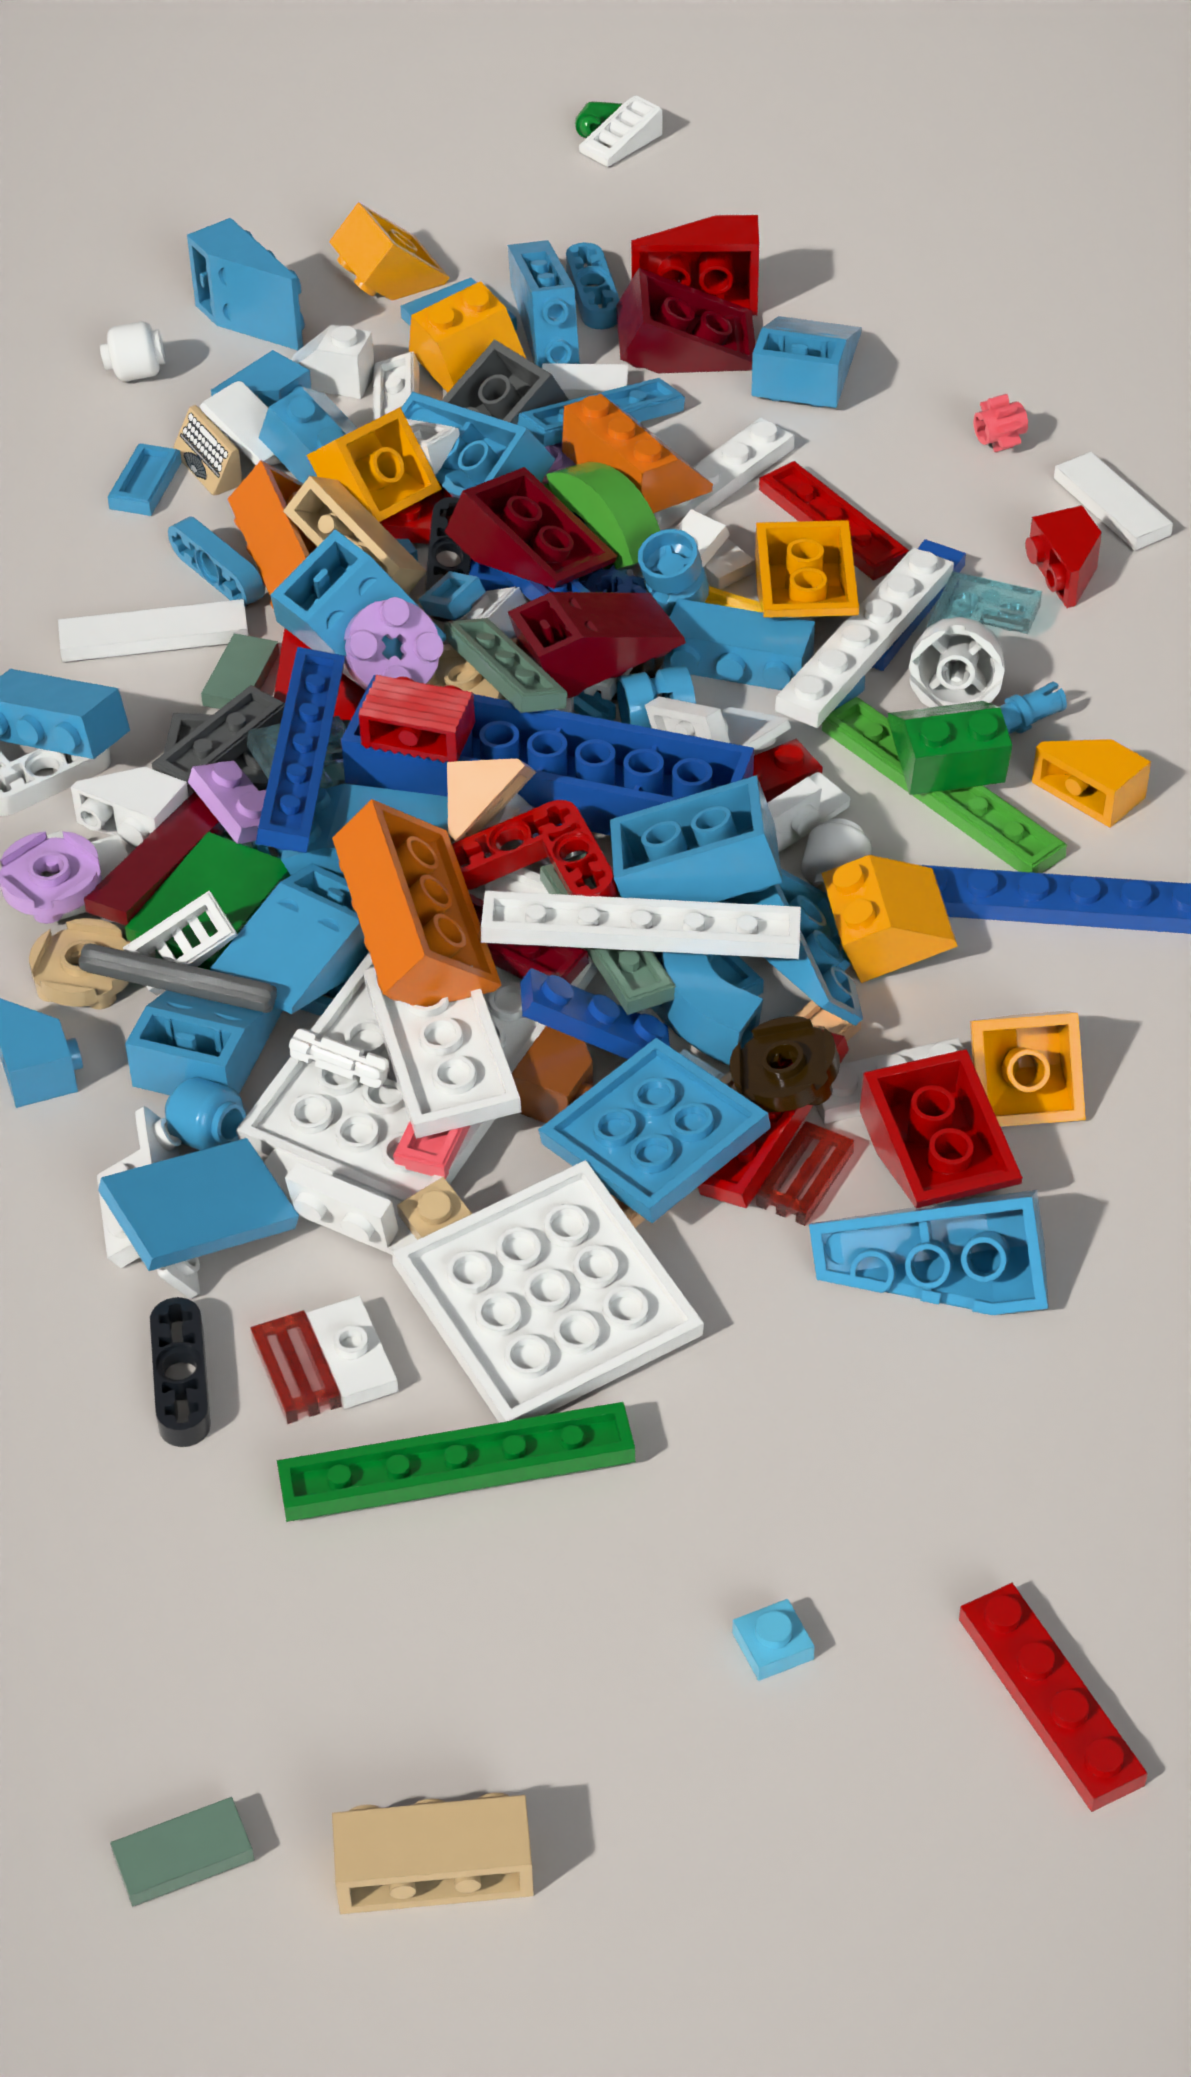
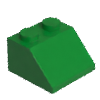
M976 701L888 713L889 726L909 795L1006 782L1013 745L1001 707L985 701Z

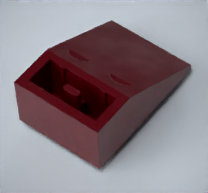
M549 592L508 611L520 648L567 691V698L575 697L582 693L583 690L606 679L619 677L628 669L652 658L665 656L672 649L686 643L684 636L651 593Z

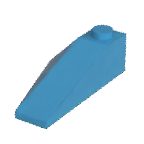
M416 392L410 394L401 408L406 419L447 425L459 429L460 435L441 469L435 475L441 485L453 497L460 498L463 490L523 467L542 482L556 460L528 428Z
M781 868L783 883L770 886L758 893L749 892L730 898L735 900L737 904L801 907L799 959L764 958L822 1009L855 1026L863 1020L856 984L845 973V970L852 964L843 949L840 951L839 944L841 940L827 893Z
M1037 1190L938 1203L917 1209L913 1207L809 1224L817 1280L879 1293L887 1292L921 1299L920 1301L938 1305L942 1303L971 1309L973 1312L987 1315L1048 1309L1049 1307L1045 1244Z

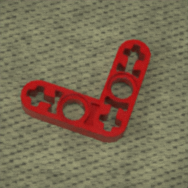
M567 800L548 802L452 844L468 890L480 887L548 857L569 895L589 897H618L619 895L612 868L578 808ZM538 833V836L533 838V834ZM513 840L524 841L516 849L509 851L500 850L507 842ZM579 850L588 852L580 860L573 862L564 860L572 852ZM490 853L491 856L486 858L485 855ZM592 876L597 888L590 889L589 886L585 885L584 880Z

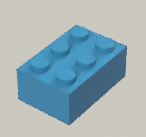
M757 775L610 819L613 875L622 898L719 903L722 900L749 892L758 893L770 886L783 883L775 823Z

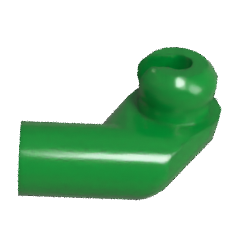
M596 101L586 103L575 119L577 133L581 137L587 138L622 103Z

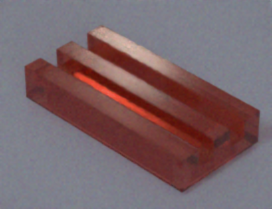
M805 1121L757 1192L756 1206L765 1210L769 1204L775 1206L776 1214L784 1218L790 1212L796 1215V1223L805 1226L853 1154L854 1140ZM812 1140H819L820 1142L810 1157L806 1159L786 1193L779 1192V1189ZM832 1147H836L831 1156L829 1157V1159L827 1160V1162L825 1163V1165L823 1166V1168L821 1169V1171L819 1172V1174L817 1175V1177L815 1178V1180L813 1181V1183L811 1184V1186L809 1187V1189L807 1190V1192L805 1193L802 1200H799L798 1198L800 1197V1195L802 1194V1192L804 1191V1189L806 1188V1186L808 1185V1183L810 1182V1180L812 1179V1177L814 1176V1174L816 1173V1171L818 1170V1168L820 1167V1165L822 1164V1162L824 1161Z
M304 1310L250 1327L253 1343L287 1424L298 1421L297 1414L307 1411L309 1417L320 1414L319 1407L329 1404L331 1410L342 1407L341 1394ZM297 1329L322 1389L312 1391L287 1330ZM275 1335L300 1394L299 1397L292 1398L267 1336Z

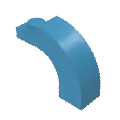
M729 898L719 903H735V900ZM662 952L661 965L676 986L674 1000L661 1004L669 1022L693 1047L729 1065L732 1051L737 1044L740 1043L741 1048H743L748 1041L754 1038L751 1030L759 1025L763 998L723 980L710 965L716 955Z

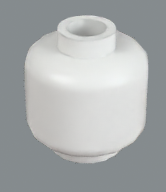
M145 321L111 327L107 334L108 343L100 344L105 370L113 369L116 377L123 382L154 377L159 373L160 364L166 363L161 333L159 329L152 330V327Z
M830 819L826 823L816 826L810 832L801 863L803 876L814 887L827 893L821 873L861 857L871 855V842L858 824L846 819Z

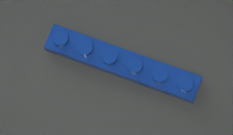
M297 647L256 838V844L274 847L279 850L307 853L344 667V655Z
M920 865L933 869L948 917L1191 934V883Z

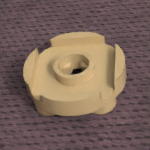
M93 918L67 921L66 930L59 931L52 936L51 929H49L35 941L30 951L29 965L38 997L43 1001L72 1007L89 1006L93 1009H105L115 1003L117 999L116 994L121 992L129 983L128 981L88 973L81 970L79 966L73 965L79 964L81 950L88 943L124 951L123 947L129 944L130 941H126L122 937L121 929L110 922Z

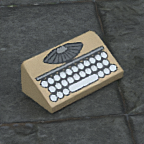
M196 405L189 407L173 449L180 450L182 463L212 495H219L238 487L243 481L239 449Z

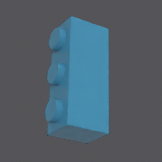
M677 598L670 619L684 636L686 643L672 649L664 656V669L685 665L690 675L782 690L814 656L815 621L792 617L764 618L762 612Z
M9 669L0 676V741L95 759L130 731L119 688Z

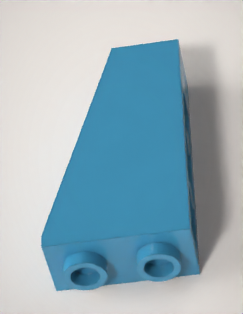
M549 240L507 245L511 288L534 364L541 368L542 363L580 364L574 285Z

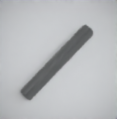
M91 943L83 946L79 958V968L88 973L264 1013H269L273 1010L277 997V988L269 983Z

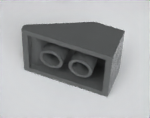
M494 339L441 401L518 425L519 413L568 401L569 399L552 374Z

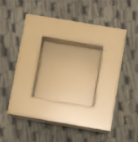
M444 1177L397 1204L399 1217L417 1240L472 1214Z

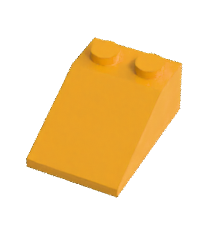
M849 520L756 523L757 596L764 618L859 615Z

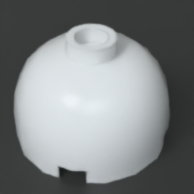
M963 617L942 619L929 626L913 646L909 663L911 688L919 700L929 708L976 701L991 703L1000 692L1006 667L1002 645L993 631L977 620Z

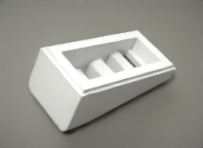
M637 95L633 96L579 145V152L606 167L611 166L662 135L661 108Z
M208 891L124 946L123 950L151 957L150 954L157 949L164 960L198 967L238 936L212 892ZM205 911L218 930L211 937H209L197 918ZM188 924L201 942V944L192 948L182 932V929ZM171 937H174L184 953L178 959L174 957L166 944V941ZM146 986L150 992L157 996L166 991Z

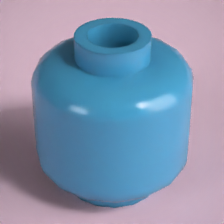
M200 1077L186 1079L168 1097L165 1105V1118L168 1122L167 1129L169 1134L178 1137L181 1140V1144L198 1150L237 1141L239 1137L236 1129L246 1117L242 1099L236 1090Z

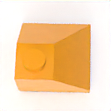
M1056 1011L970 1021L973 1065L1000 1127L1086 1120L1078 1013Z

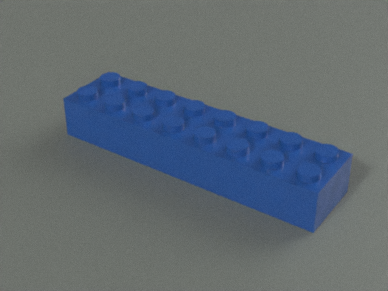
M373 675L341 739L345 783L448 796L447 762L449 761L442 763L439 759L432 761L429 757L423 760L419 755L414 758L410 754L404 756L401 752L394 754L391 750L384 752L381 748L375 750L370 746L366 749L361 745L359 710L366 699V694L369 693V688H372V682L375 681L376 675ZM474 694L475 724L458 761L519 759L536 771L534 776L518 792L527 803L536 808L551 801L567 800L578 808L591 832L611 836L610 819L753 777L754 748L559 710L520 713L507 700Z

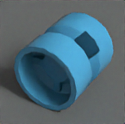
M678 529L661 530L649 536L642 543L638 551V563L646 582L648 593H651L668 616H671L677 598L705 603L709 595V583L694 538L687 532Z
M685 665L659 669L654 678H650L646 672L617 677V701L622 723L652 728L645 704L657 698L659 693H662V697L696 704L692 679Z

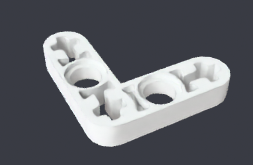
M110 747L95 759L37 749L9 762L0 751V816L17 813L70 788L76 781L89 779L102 773L111 764ZM44 768L57 769L56 773L49 776L35 775V772Z

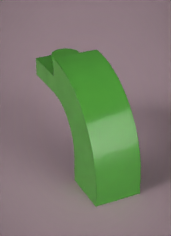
M598 462L580 463L546 474L548 483L544 484V486L570 511L580 516L590 530L618 556L615 563H613L616 569L638 563V551L642 543L652 534L659 532L660 528L648 502L625 475L611 466ZM613 564L604 567V569H610Z

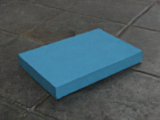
M248 1138L101 1177L98 1188L100 1195L148 1271L295 1229L299 1219L298 1213Z

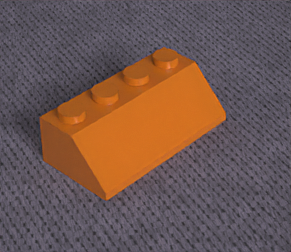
M260 460L229 496L228 501L235 515L234 522L242 531L247 542L246 550L254 558L262 581L267 587L269 594H271L317 546L283 512L303 483Z
M371 799L332 837L339 858V867L345 876L350 891L351 904L357 913L365 937L364 943L370 952L378 977L377 983L383 995L392 1000L402 1001L413 1006L428 1007L437 1004L445 997H448L449 1002L470 998L471 991L481 989L483 994L496 991L502 984L487 943H481V925L447 830Z

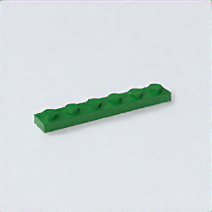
M624 1402L281 1459L277 1460L286 1522L628 1464L636 1462L635 1445Z

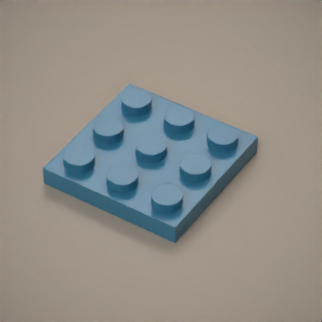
M655 1038L549 1120L538 1131L541 1143L572 1166L586 1160L610 1194L649 1222L654 1223L769 1130L771 1126L768 1112L658 1038Z

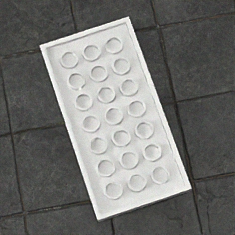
M521 868L475 889L468 890L470 894L484 900L485 891L549 894L540 881V874L525 868ZM369 952L310 1031L320 1034L319 1040L326 1036L364 1050L363 1056H367V1053L370 1052L387 1058L390 1074L381 1088H373L360 1083L359 1076L352 1080L316 1067L315 1060L308 1064L290 1057L238 1126L236 1132L239 1137L238 1140L248 1138L255 1150L266 1155H270L274 1149H278L399 1201H404L442 1178V1176H430L407 1170L405 1166L395 1164L393 1154L410 1119L365 984L363 970L374 967ZM589 955V964L570 984L582 990H585L598 971ZM495 966L502 985L496 991L483 994L512 1073L545 1028V1025L522 1016L520 989L522 979ZM495 1119L470 1126L449 1169V1174L446 1178L449 1185Z

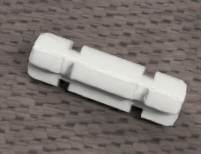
M304 1028L297 1029L289 1042L292 1058L308 1064L315 1060L316 1067L352 1080L359 1076L360 1083L373 1088H381L389 1077L390 1068L387 1058L370 1052L367 1053V1056H363L364 1050L326 1036L319 1040L320 1034Z

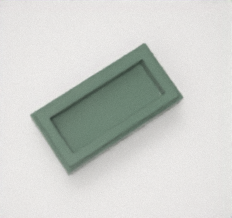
M234 633L201 693L202 705L221 709L250 685L261 689L279 656L278 641Z
M232 1797L110 1842L113 1856L132 1907L255 1860L252 1846Z

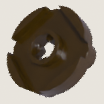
M800 1016L775 1018L758 1025L751 1030L754 1038L748 1041L743 1048L738 1043L732 1051L729 1068L737 1092L768 1112V1114L771 1112L791 1111L806 1105L815 1106L823 1104L832 1095V1083L837 1078L840 1068V1058L832 1034L825 1027L824 1032L819 1028L813 1027L810 1019ZM782 1060H792L793 1064L789 1067L777 1069L781 1067Z

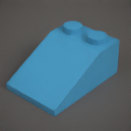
M340 784L325 789L320 788L307 853L283 850L281 861L290 875L295 874L310 864H315L345 878L339 867V858L332 837L371 799L448 832V796L352 784Z

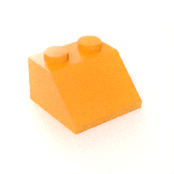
M359 202L329 241L340 255L337 258L339 264L357 276L354 280L355 284L370 296H374L378 292L393 301L445 285L450 279L414 235Z
M481 281L411 315L409 352L414 351L418 362L447 393L494 339L526 358L507 308Z
M401 407L307 454L317 477L338 480L378 522L442 489Z
M867 855L821 873L842 947L861 983L958 947L932 868Z

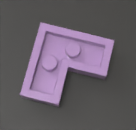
M235 761L193 766L188 783L237 844L256 841L266 790L258 791Z

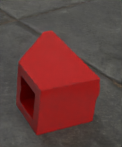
M1082 505L1032 517L1030 537L1025 542L1029 561L1037 565L1045 577L1049 590L1056 592L1066 608L1076 606L1098 566L1102 532Z

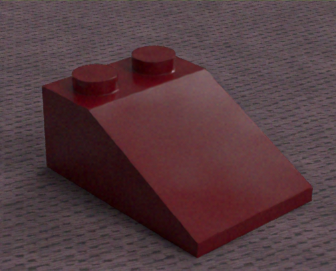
M639 268L616 305L620 360L629 363L633 367L645 368L658 374L752 370V353L756 345L752 310Z
M525 467L463 490L445 529V533L475 562L553 589L613 564L618 557Z

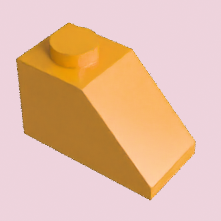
M1112 739L1042 741L1036 746L1032 783L1111 828L1146 798L1151 761Z

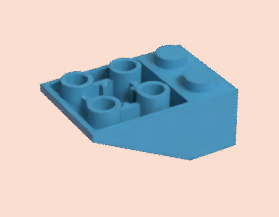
M232 218L187 234L195 306L216 326L294 350H299L303 347L302 330L305 328V322L299 305L301 284L293 270H288L276 259L272 251L266 250L254 239L248 230H244Z
M783 316L776 317L762 327L752 353L751 396L767 398L772 401L783 400L810 404L814 407L837 408L861 336L862 327Z
M336 529L270 594L276 621L312 650L346 656L345 630L351 619L360 610L374 602L394 597L402 598L406 602L418 606L370 555ZM434 623L442 642L447 639L446 634ZM384 636L382 639L386 646L382 652L384 657L389 659L395 655L401 659L403 654L400 650L401 642L397 638L391 640ZM344 661L342 673L356 683V681L350 675L346 667V663Z
M310 864L281 881L241 929L238 936L233 939L211 966L210 970L275 986L277 988V997L274 1007L290 1014L295 1013L349 979L369 951L364 943L365 937L357 913L351 904L352 898L346 879L315 864Z
M166 990L145 1007L125 1043L132 1086L171 1095L175 1088L186 1079L200 1077L233 1088L240 1094L282 1010L274 1007L271 1012L264 1013Z

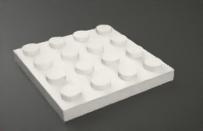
M586 1160L393 1251L394 1267L499 1423L545 1415L703 1335L704 1322Z

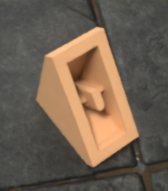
M519 759L447 762L448 834L455 841H459L483 831L534 776L536 771Z

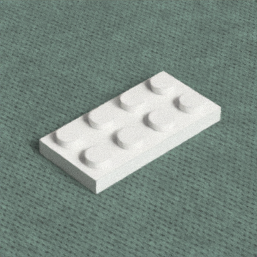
M374 967L363 970L366 988L416 1139L522 1112L520 1096L481 989L471 991L470 998L449 1002L448 997H445L433 1006H413L402 1001L392 1000L383 995L377 983L378 977Z

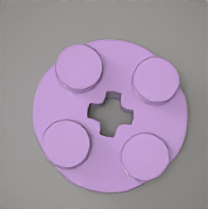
M398 597L374 602L360 610L349 622L344 636V640H346V667L356 683L365 690L373 675L392 678L403 676L415 682L426 684L438 667L439 657L442 655L444 647L431 618L418 606ZM384 636L391 640L397 638L401 642L400 650L403 653L401 659L395 655L389 659L384 657L382 654L386 648L382 641Z
M46 831L33 833L19 839L4 852L0 860L2 866L0 871V887L4 899L11 907L22 913L33 915L34 919L40 923L48 924L60 920L63 914L74 911L85 904L84 897L91 893L102 881L96 848L89 840L76 833L62 831L64 838L55 837L48 839ZM44 871H48L51 874L58 873L49 877L41 876V873Z

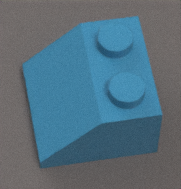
M300 387L268 407L258 438L304 484L309 476L317 477L307 454L358 428L324 392Z

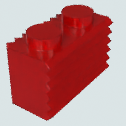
M376 675L375 681L372 682V688H369V693L366 694V699L359 710L361 745L366 749L371 746L375 750L379 748L384 752L391 750L394 754L401 752L404 756L410 754L414 758L419 755L423 760L427 757L432 761L439 759L442 763L458 761L475 724L473 692L463 691L453 685L441 687L419 683L403 676L392 678Z

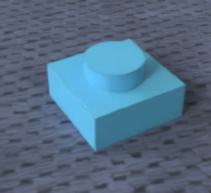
M788 1599L733 1619L732 1633L758 1681L814 1660L815 1646Z

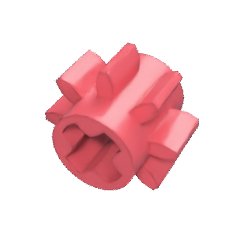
M1003 394L980 403L982 411L975 413L973 425L975 434L981 444L987 445L992 443L993 451L998 452L1022 443L1019 435L1027 432L1028 417L1020 402L1009 403L1008 394Z

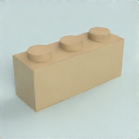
M309 476L283 510L317 547L336 529L370 555L407 595H409L426 573L422 565L336 479Z
M488 1793L473 1800L445 1802L440 1799H424L408 1806L381 1808L376 1805H359L349 1811L332 1813L335 1884L340 1914L534 1896L526 1795L509 1796L504 1793Z

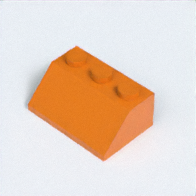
M604 395L588 396L583 400L564 406L562 452L575 464L598 462L611 466L621 472L642 493L653 513L712 492L713 484L634 417Z

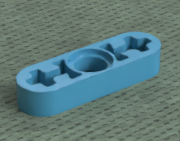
M587 242L570 246L566 251V272L574 285L575 300L583 323L593 329L614 327L618 324L616 305L620 299L603 250L598 245Z
M192 516L187 517L168 528L169 541L176 555L230 601L244 599V606L246 607L264 597V583L256 568Z

